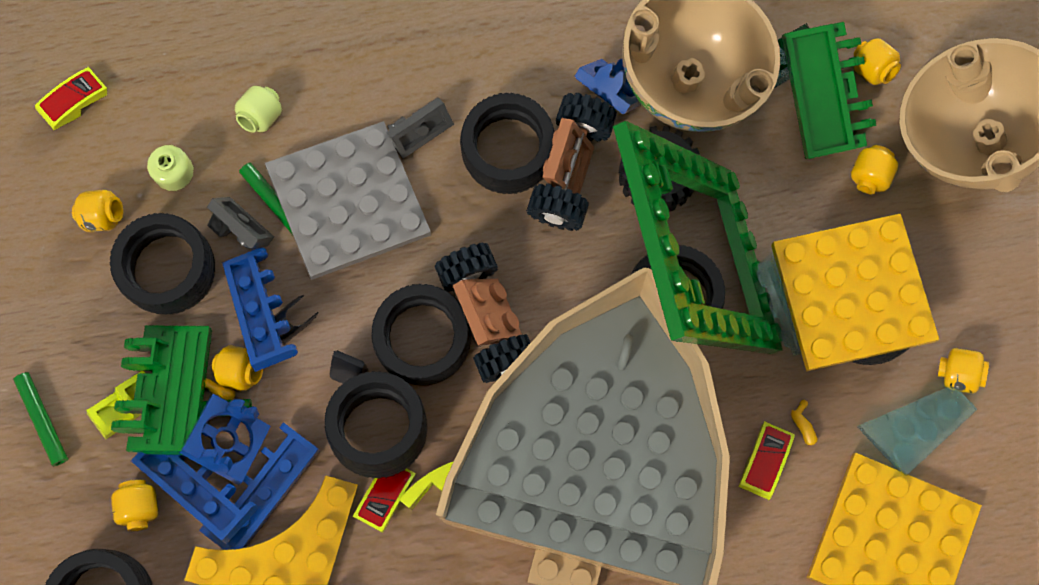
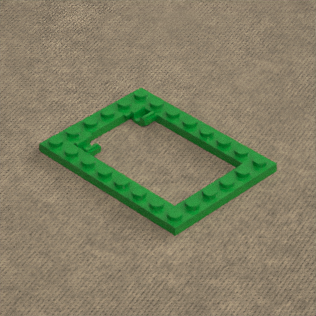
M628 121L614 125L613 129L671 341L767 354L783 351L781 342L784 340L783 332L780 325L774 321L772 311L775 309L774 301L770 293L765 290L763 280L766 279L765 270L761 262L756 259L754 250L757 249V243L753 233L748 231L745 220L748 219V212L745 204L738 197L737 190L740 188L736 174L717 163ZM671 181L717 199L749 314L703 305L705 301L699 281L696 279L690 280L682 270V267L679 266L677 259L679 245L675 236L670 233L667 219L670 217L669 209L664 199L661 198L662 194L669 193L673 189Z

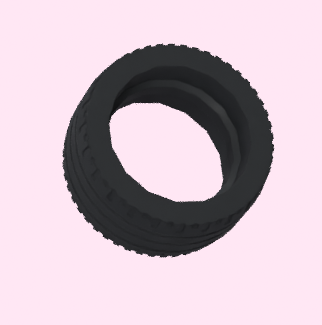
M514 93L494 94L477 103L470 110L469 115H467L460 136L463 162L472 178L482 187L502 194L521 193L537 185L543 179V166L546 159L549 158L553 146L552 139L555 130L548 113L535 100L525 95ZM503 119L518 120L529 125L536 132L539 139V151L535 158L527 165L513 170L498 169L487 164L480 157L477 149V141L481 131L491 123Z
M153 213L141 216V218L130 222L114 241L110 256V271L113 280L120 292L128 300L145 311L164 315L184 312L194 307L196 303H199L211 288V283H213L215 276V259L210 244L193 224L181 217L168 213ZM166 236L179 237L185 240L193 252L192 268L185 280L174 289L163 293H150L143 290L135 278L136 261L142 250L151 242Z
M679 245V254L677 255L679 266L699 279L706 292L707 300L705 305L723 309L725 304V285L719 268L703 252L690 246ZM648 254L637 263L631 274L642 268L651 269Z
M412 284L411 286L408 285L396 290L381 303L373 319L371 337L373 348L379 361L389 373L399 376L409 384L426 386L448 379L458 371L469 353L471 329L460 302L449 292L434 285ZM421 305L436 307L443 311L452 322L454 330L452 346L446 356L434 364L426 366L409 365L399 359L392 350L390 342L391 326L396 318L409 308Z
M365 372L348 379L331 396L325 413L326 437L336 458L350 471L367 478H387L394 476V474H399L407 467H410L422 452L428 428L426 413L419 395L404 379L387 372ZM382 398L394 400L402 405L409 417L408 431L402 440L389 450L377 453L358 451L345 438L344 426L346 419L356 407L365 401Z
M90 549L68 557V559H65L49 575V579L45 582V585H75L80 576L88 570L105 567L119 573L126 585H153L150 576L147 574L148 572L137 560L125 553L108 549Z

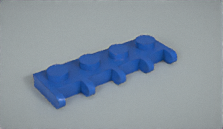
M258 248L222 262L250 364L255 372L294 357L298 353L297 347L294 344L283 347L280 335L290 331V325L286 320L276 323L272 309L280 307L283 302L280 295L268 297L264 284L272 282L275 276L272 270L260 271L258 262L268 257L265 248Z
M284 422L279 428L288 436L274 453L264 446L261 452L269 460L254 480L248 475L245 476L243 482L248 487L234 504L241 510L248 502L252 501L257 505L256 512L227 544L222 542L204 525L199 530L223 550L247 547L320 452V449Z
M138 452L131 462L225 544L231 540L257 510V505L252 501L248 502L240 510L229 500L236 492L235 486L229 483L219 492L206 481L213 471L202 466L196 472L184 462L187 458L184 455H158Z

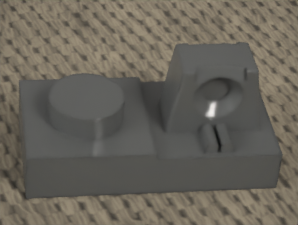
M437 97L413 113L409 118L406 119L402 116L391 125L389 124L387 126L389 129L387 134L397 153L404 159L453 126L454 123L445 104Z
M231 197L212 198L207 206L213 212L207 226L219 237L227 236L230 232H233L237 236V241L249 249L267 247L274 238L268 230Z

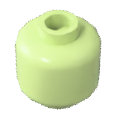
M261 86L250 87L236 102L234 108L238 124L246 131L252 133L267 131L282 112L278 94L269 87L263 88Z
M164 145L155 149L147 163V169L151 178L161 188L168 191H177L184 188L193 177L194 167L191 160L181 148L173 145Z

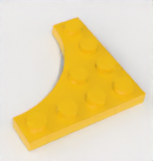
M325 475L315 499L304 514L288 529L263 543L229 550L195 546L185 581L199 585H328L358 485Z

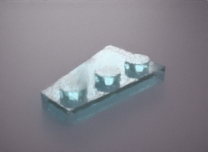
M772 252L758 264L757 276L761 286L767 288L771 298L769 300L770 310L775 318H779L783 328L781 330V337L786 348L791 349L793 356L800 355L801 350Z
M947 387L857 426V428L897 470L906 476L966 421L977 408L960 390Z

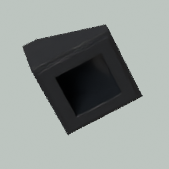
M334 351L330 367L331 379L343 384L348 379L353 378V376H358L368 371L364 361L341 351Z

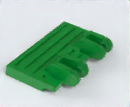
M844 22L782 35L805 159L866 147L865 133L853 135V131L877 126L876 120L871 118L863 119L856 123H851L849 111L869 109V107L873 106L871 99L847 104L848 99L858 97L854 71L842 73L841 69L865 64L864 57L857 56L839 61V49H850L861 45L860 37L836 42L835 37L847 35Z
M145 325L143 338H128L125 340L124 348L126 350L151 352L150 357H125L121 361V367L133 371H153L152 373H138L134 400H119L115 402L114 409L116 412L142 414L141 420H115L112 422L111 430L113 432L143 434V437L128 436L127 452L182 455L179 452L202 412L212 330L209 326Z

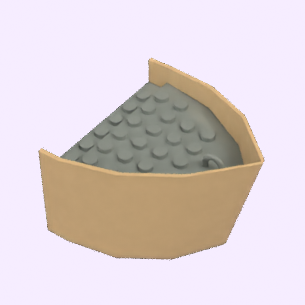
M642 268L553 319L545 326L486 392L446 477L436 516L445 524L536 549L527 583L535 585H597L601 568L663 585H717L724 555L730 464L729 450L709 363L697 344L671 341L651 269Z

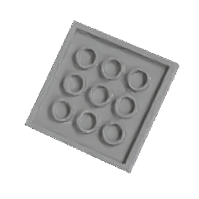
M384 121L265 163L311 280L431 236L430 228L395 146L387 134L388 130Z

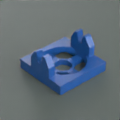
M623 58L618 60L616 64L614 62L608 64L603 59H599L580 67L574 76L576 77L575 79L622 114H626L641 106L627 81L623 67Z
M212 394L179 453L229 481L240 485L271 426L257 418L259 412L255 406L245 407L244 400L233 399L231 402H228ZM216 416H231L226 427L216 429L207 424L210 419ZM240 422L246 426L249 432V447L239 442L236 430ZM219 432H227L232 436L233 446L230 449L220 448L216 443V436ZM201 434L211 439L213 449H204ZM233 451L243 458L233 463L230 457H223V455Z

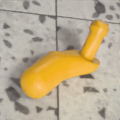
M206 378L205 388L212 394L224 400H233L235 398V391L232 388L221 386Z
M803 399L800 401L796 411H791V418L799 428L805 443L811 446L817 443L818 438L812 424L802 415V412L808 406V402Z

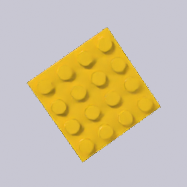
M901 213L774 241L771 244L806 372L934 343L939 340Z
M855 452L849 461L807 578L823 585H954L982 505Z

